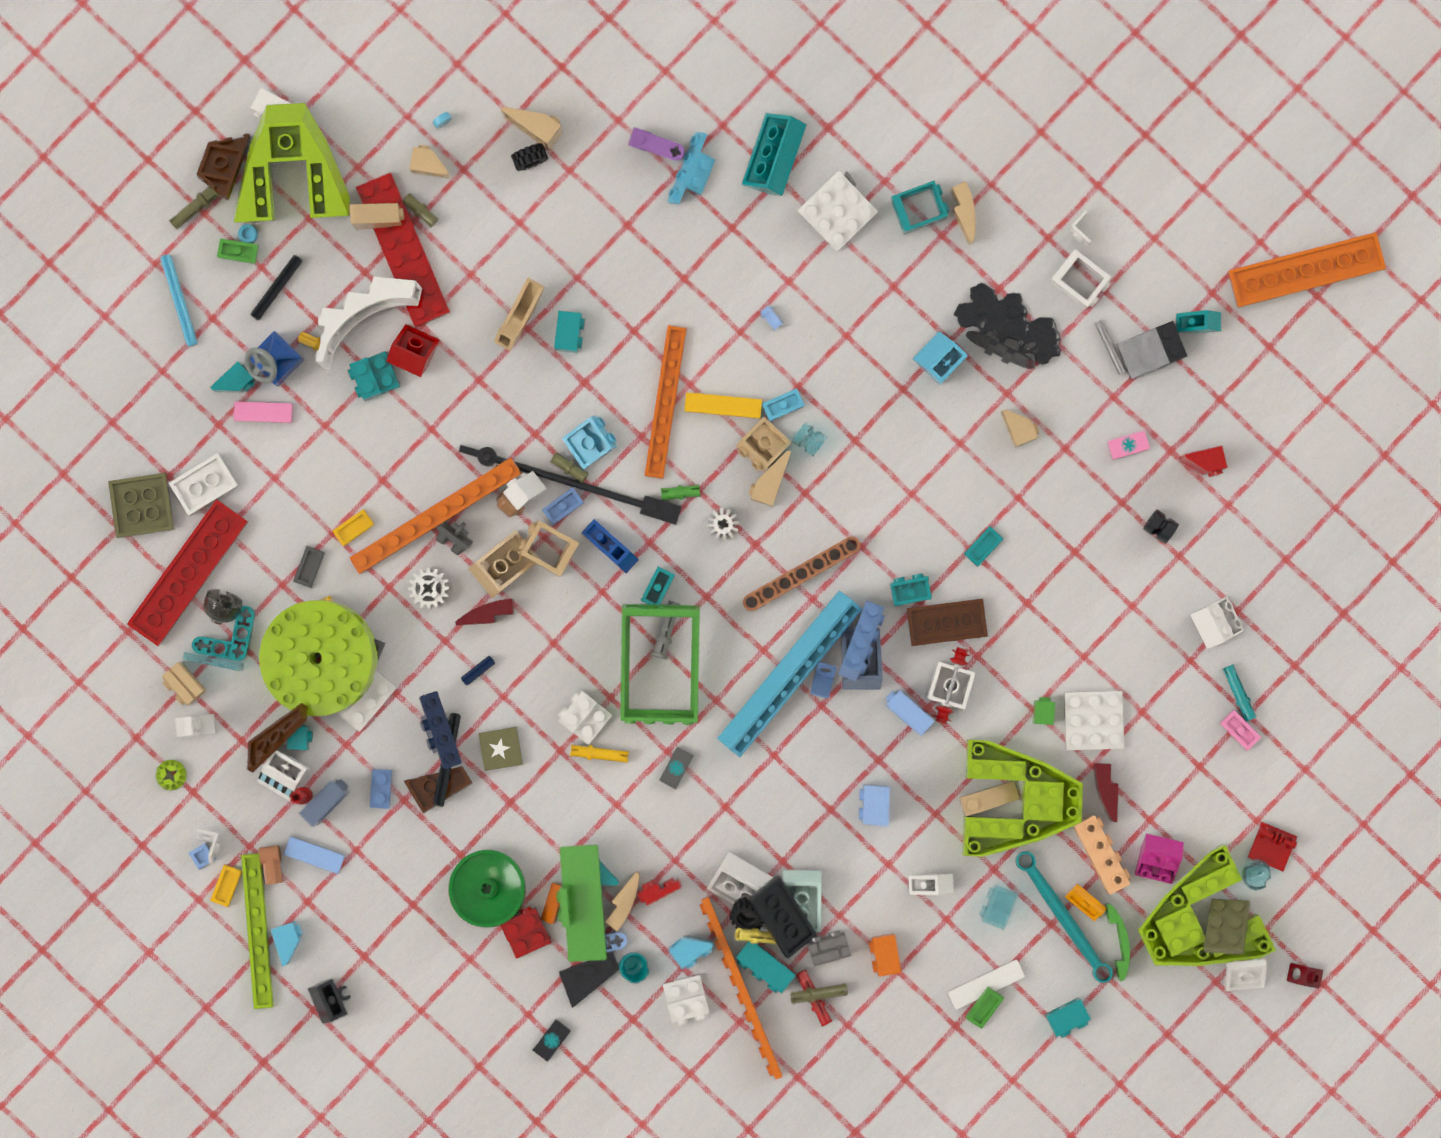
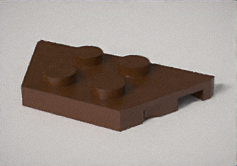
M243 134L244 137L237 139L229 137L221 141L208 142L196 174L198 179L226 200H229L251 140L250 134Z

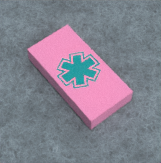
M1145 431L1107 441L1112 460L1150 449Z

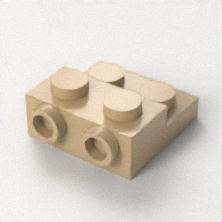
M763 417L739 441L736 447L742 457H748L752 461L751 464L754 469L765 472L792 442L768 419Z

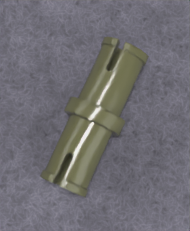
M411 193L403 199L402 202L414 212V215L420 217L429 227H433L437 223L439 218L433 215L427 209V206L424 203L421 204Z
M558 452L554 454L550 461L564 470L566 475L570 474L581 483L585 481L589 474L575 465L573 460L569 461Z

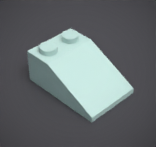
M783 870L785 885L815 932H821V871Z

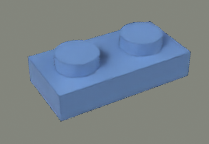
M572 487L543 508L542 511L554 526L584 504V502Z
M372 769L370 808L390 809L392 770Z

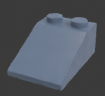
M847 628L841 635V664L855 628ZM880 628L876 629V631H879L876 641L871 642L870 647L873 650L870 658H865L864 663L867 666L864 674H859L856 681L842 676V690H881L883 675Z

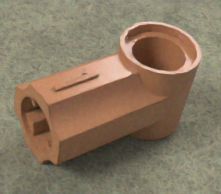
M274 845L259 848V858L261 865H263L266 885L282 883L280 846Z

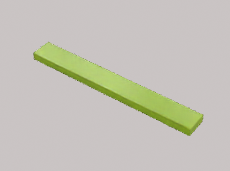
M259 853L241 855L253 1007L254 1009L273 1008L263 868Z

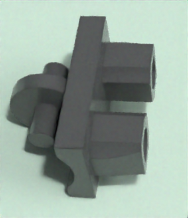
M445 522L438 528L439 533L436 540L443 545L449 539L455 544L450 550L457 556L464 550H467L473 543L467 537L469 532L464 529L466 526L465 522H462L460 525L456 522H453L451 525Z

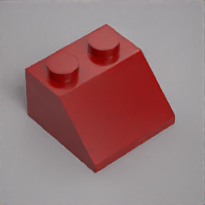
M405 324L392 343L386 362L422 377L429 366L440 339Z
M1223 446L1187 453L1179 457L1180 462L1201 475L1208 474V477L1223 474V470L1228 468Z

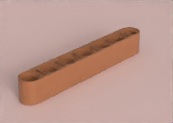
M847 537L749 593L743 599L744 608L748 611H755L852 556L860 549V541L856 537ZM849 540L856 542L857 547L853 551L848 550L846 547V543ZM831 550L839 551L840 558L838 560L830 558L829 553ZM816 559H820L823 562V568L820 570H816L813 567V561ZM798 569H804L807 572L805 579L797 578L796 571ZM783 578H787L790 581V587L787 589H783L779 585V581ZM771 588L774 592L773 597L765 598L763 590ZM749 597L757 600V605L754 608H749L746 605V600Z

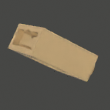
M536 520L535 523L532 522L530 524L526 540L522 539L520 542L518 554L561 577L579 543L545 523ZM540 528L567 542L554 567L527 553Z

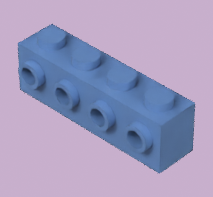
M866 600L838 675L856 681L859 674H864L867 666L864 663L865 658H870L873 650L870 647L871 642L876 641L879 631H876L877 626H881L885 615L882 614L884 607Z

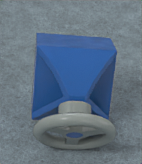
M273 331L257 348H251L246 352L244 361L247 371L255 380L261 383L272 382L279 387L304 359L277 332ZM251 362L256 366L255 369L252 368ZM262 372L266 377L260 376L259 373Z

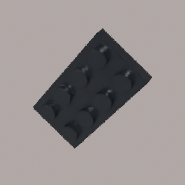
M779 875L773 877L748 898V901L786 958L789 959L817 936L814 928Z

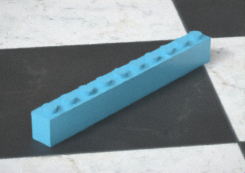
M839 590L717 739L738 757H741L862 611V608Z

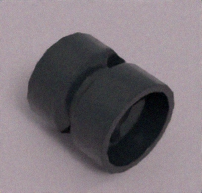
M1156 509L1146 522L1143 530L1150 535L1156 534V539L1166 544L1177 530L1179 523L1171 518L1166 519V515Z

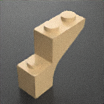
M527 278L511 311L499 328L494 343L509 351L512 350L520 339L526 323L537 308L545 288L543 285Z

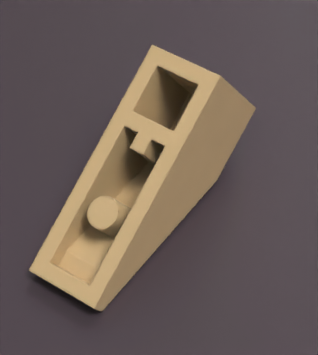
M787 450L757 480L756 484L752 483L748 493L752 495L751 500L773 506L791 451Z
M1014 781L959 797L964 816L983 812L1019 799Z

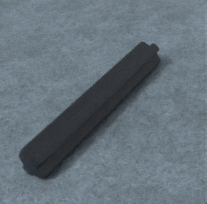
M296 255L292 256L251 312L253 318L256 320L261 319L302 263L301 258Z

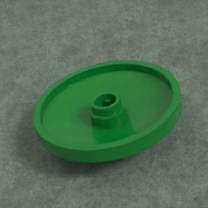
M480 850L464 857L454 868L449 880V898L455 912L467 923L483 928L497 927L511 920L519 912L525 899L526 882L521 868L511 857L494 850Z

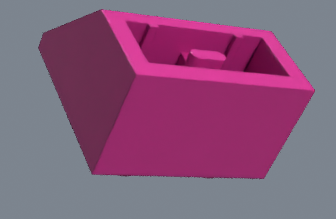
M1146 833L1140 848L1135 875L1172 884L1183 859L1184 842Z

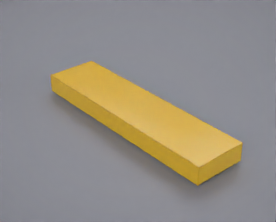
M686 392L684 412L760 419L762 399Z

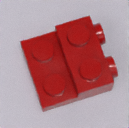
M673 877L663 882V887L660 886L658 881L653 882V880H650L642 885L643 889L637 892V896L642 904L645 902L648 906L682 888V884L679 878L674 880Z
M531 906L520 910V915L500 925L516 959L552 943L536 907L531 909Z

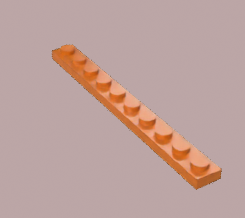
M513 458L507 459L350 557L351 562L357 572L362 574L507 484L512 479L522 474Z
M707 896L701 899L702 904H699L703 915H708L710 920L707 922L708 928L711 933L715 932L717 937L714 940L718 951L722 950L725 956L721 959L725 968H729L732 973L729 976L732 986H737L739 993L736 994L740 1005L744 1004L747 1011L744 1012L747 1022H752L754 1029L751 1031L755 1041L758 1039L762 1047H759L762 1058H767L769 1063L766 1066L770 1077L774 1075L775 1080L783 1077L710 898Z

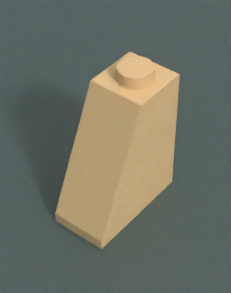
M398 203L349 205L351 224L356 230L401 226V220H404L403 208L400 209Z

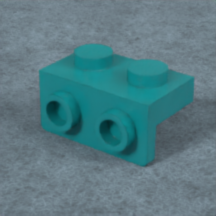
M923 573L912 575L913 579L905 580V577L893 579L894 583H890L894 606L932 599L928 581L929 577H924Z

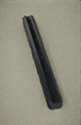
M451 713L448 723L456 744L461 715ZM440 764L433 805L436 807L444 806L451 768L443 769L442 764Z

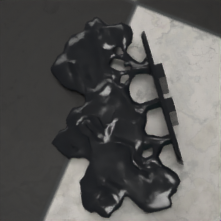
M979 283L977 286L970 288L972 303H961L954 312L960 327L968 328L974 326L979 330V332L968 331L966 337L972 343L984 348V353L990 356L994 353L1002 357L1001 361L1006 364L1012 362L1023 368L1033 369L1035 368V363L1030 357L1025 355L1027 353H1033L1035 360L1042 365L1049 363L1052 357L1060 356L1061 348L1058 344L1061 338L1056 330L1054 319L1040 317L1028 322L1025 319L1028 312L1021 303L1022 297L1020 293H1009L1003 300H998L992 288L984 283ZM981 322L985 323L983 328L980 325ZM990 331L994 332V334L999 338V341L987 336L986 334ZM1008 338L1015 340L1019 345V350L1017 351L1005 345V340ZM1033 342L1035 344V346L1031 349H1029L1028 347L1024 349L1025 345L1028 343Z

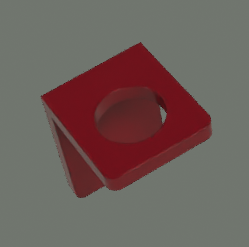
M1290 963L1287 982L1319 989L1323 970ZM1298 968L1300 970V977L1294 979L1293 971Z

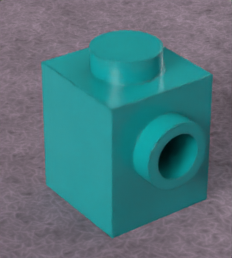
M304 723L287 739V749L309 750V742L313 740V731H310V727H305Z

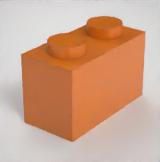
M895 934L871 937L872 942H869L870 954L874 953L875 961H872L873 972H877L878 977L901 973Z

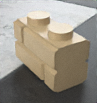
M177 662L162 676L164 679L163 685L169 691L173 689L177 694L175 698L181 705L186 704L190 706L207 691L182 662Z

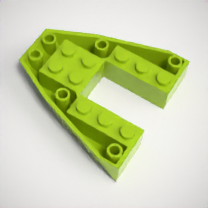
M305 103L266 105L250 144L237 196L234 223L275 220L271 163L306 161L310 218L350 216L349 205L351 204L349 193L328 142Z
M967 739L965 778L1023 781L1021 819L964 816L963 856H988L1043 840L1082 822L1083 783L1043 761L991 741Z
M1221 844L1209 852L1162 898L1138 929L1154 965L1204 966L1259 959L1276 951L1258 914L1249 916L1244 954L1210 953L1204 951L1205 935L1190 905L1242 881L1226 845Z

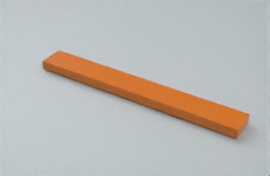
M670 325L667 327L644 475L646 477L664 479L687 328Z

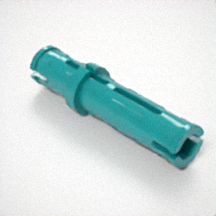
M1234 664L1223 668L1222 670L1237 701L1236 705L1239 706L1245 721L1256 718L1257 716L1250 703L1251 699L1244 690Z

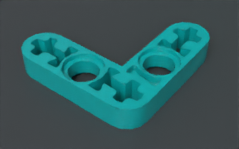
M242 606L238 609L231 642L201 636L196 637L192 641V649L199 654L235 661L244 660L248 655L255 621L254 609L249 606ZM246 609H248V613H251V617L246 619V623H250L249 627L239 625V621L244 622V616H241V613L245 612ZM240 628H245L248 632L247 637L244 639H240L237 635ZM203 640L204 644L210 645V641H213L211 653H208L209 648H202L200 651L196 643ZM236 640L246 642V645L241 644V651H244V653L239 655V658L234 653V650H238L239 644H235ZM218 643H222L225 646V651L222 654L215 652V646Z

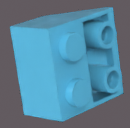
M938 332L916 354L913 360L941 385L968 355L954 341Z
M683 936L669 946L668 951L681 969L684 967L689 969L697 963L696 959L702 955L704 958L712 952L714 943L709 939Z

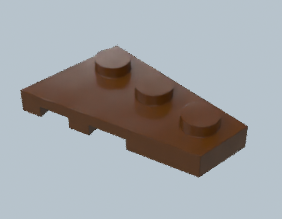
M463 766L451 769L445 801L473 784ZM439 773L404 780L423 814L436 807L433 805Z

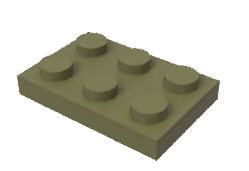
M1211 899L1204 942L1205 952L1244 954L1250 901Z

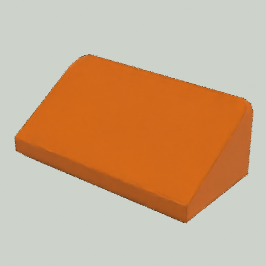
M551 883L541 915V919L550 924L555 923L560 908V903L557 902V891H559L562 885L557 883Z

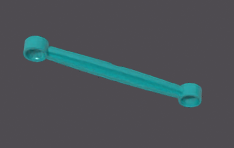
M1027 851L1020 852L1015 859L1016 866L1027 872L1061 926L1093 968L1092 975L1094 979L1100 983L1110 981L1113 976L1112 968L1101 962L1067 908L1035 866L1036 859L1034 855ZM1028 854L1031 856L1032 864L1029 868H1023L1019 865L1018 861L1021 855ZM1100 966H1105L1109 969V976L1106 979L1101 980L1096 976V970Z

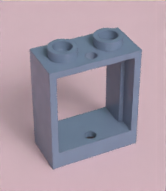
M342 779L330 780L299 814L312 827L317 826L348 795L350 791L347 788L349 786Z

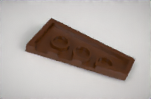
M303 703L299 704L248 741L247 770L252 773L257 770L307 721L306 705Z

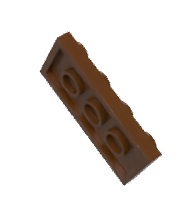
M983 598L906 608L911 646L988 637Z

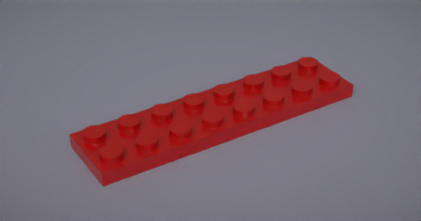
M387 173L356 186L362 204L398 203L400 209L403 208L404 220H401V226L373 228L394 279L413 280L422 288L418 306L406 305L415 328L449 314L450 310L405 204L402 202L403 199L392 173Z
M216 499L127 625L159 647L245 528L248 521Z

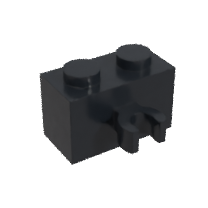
M333 978L307 988L322 1024L333 1022L348 1014L342 1001L350 999L351 996L347 995L344 997L342 990L347 987L341 986L336 988Z

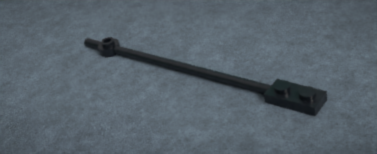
M460 445L459 452L477 457L483 466H492L494 463L501 464L506 459L497 456L495 450L490 447H483L477 450ZM489 453L490 459L485 460L483 458L484 454ZM514 461L522 472L530 473L533 471L539 477L641 508L639 513L641 515L674 525L677 524L682 506L646 495L642 501Z

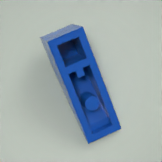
M595 519L582 531V534L626 574L638 562L639 559Z

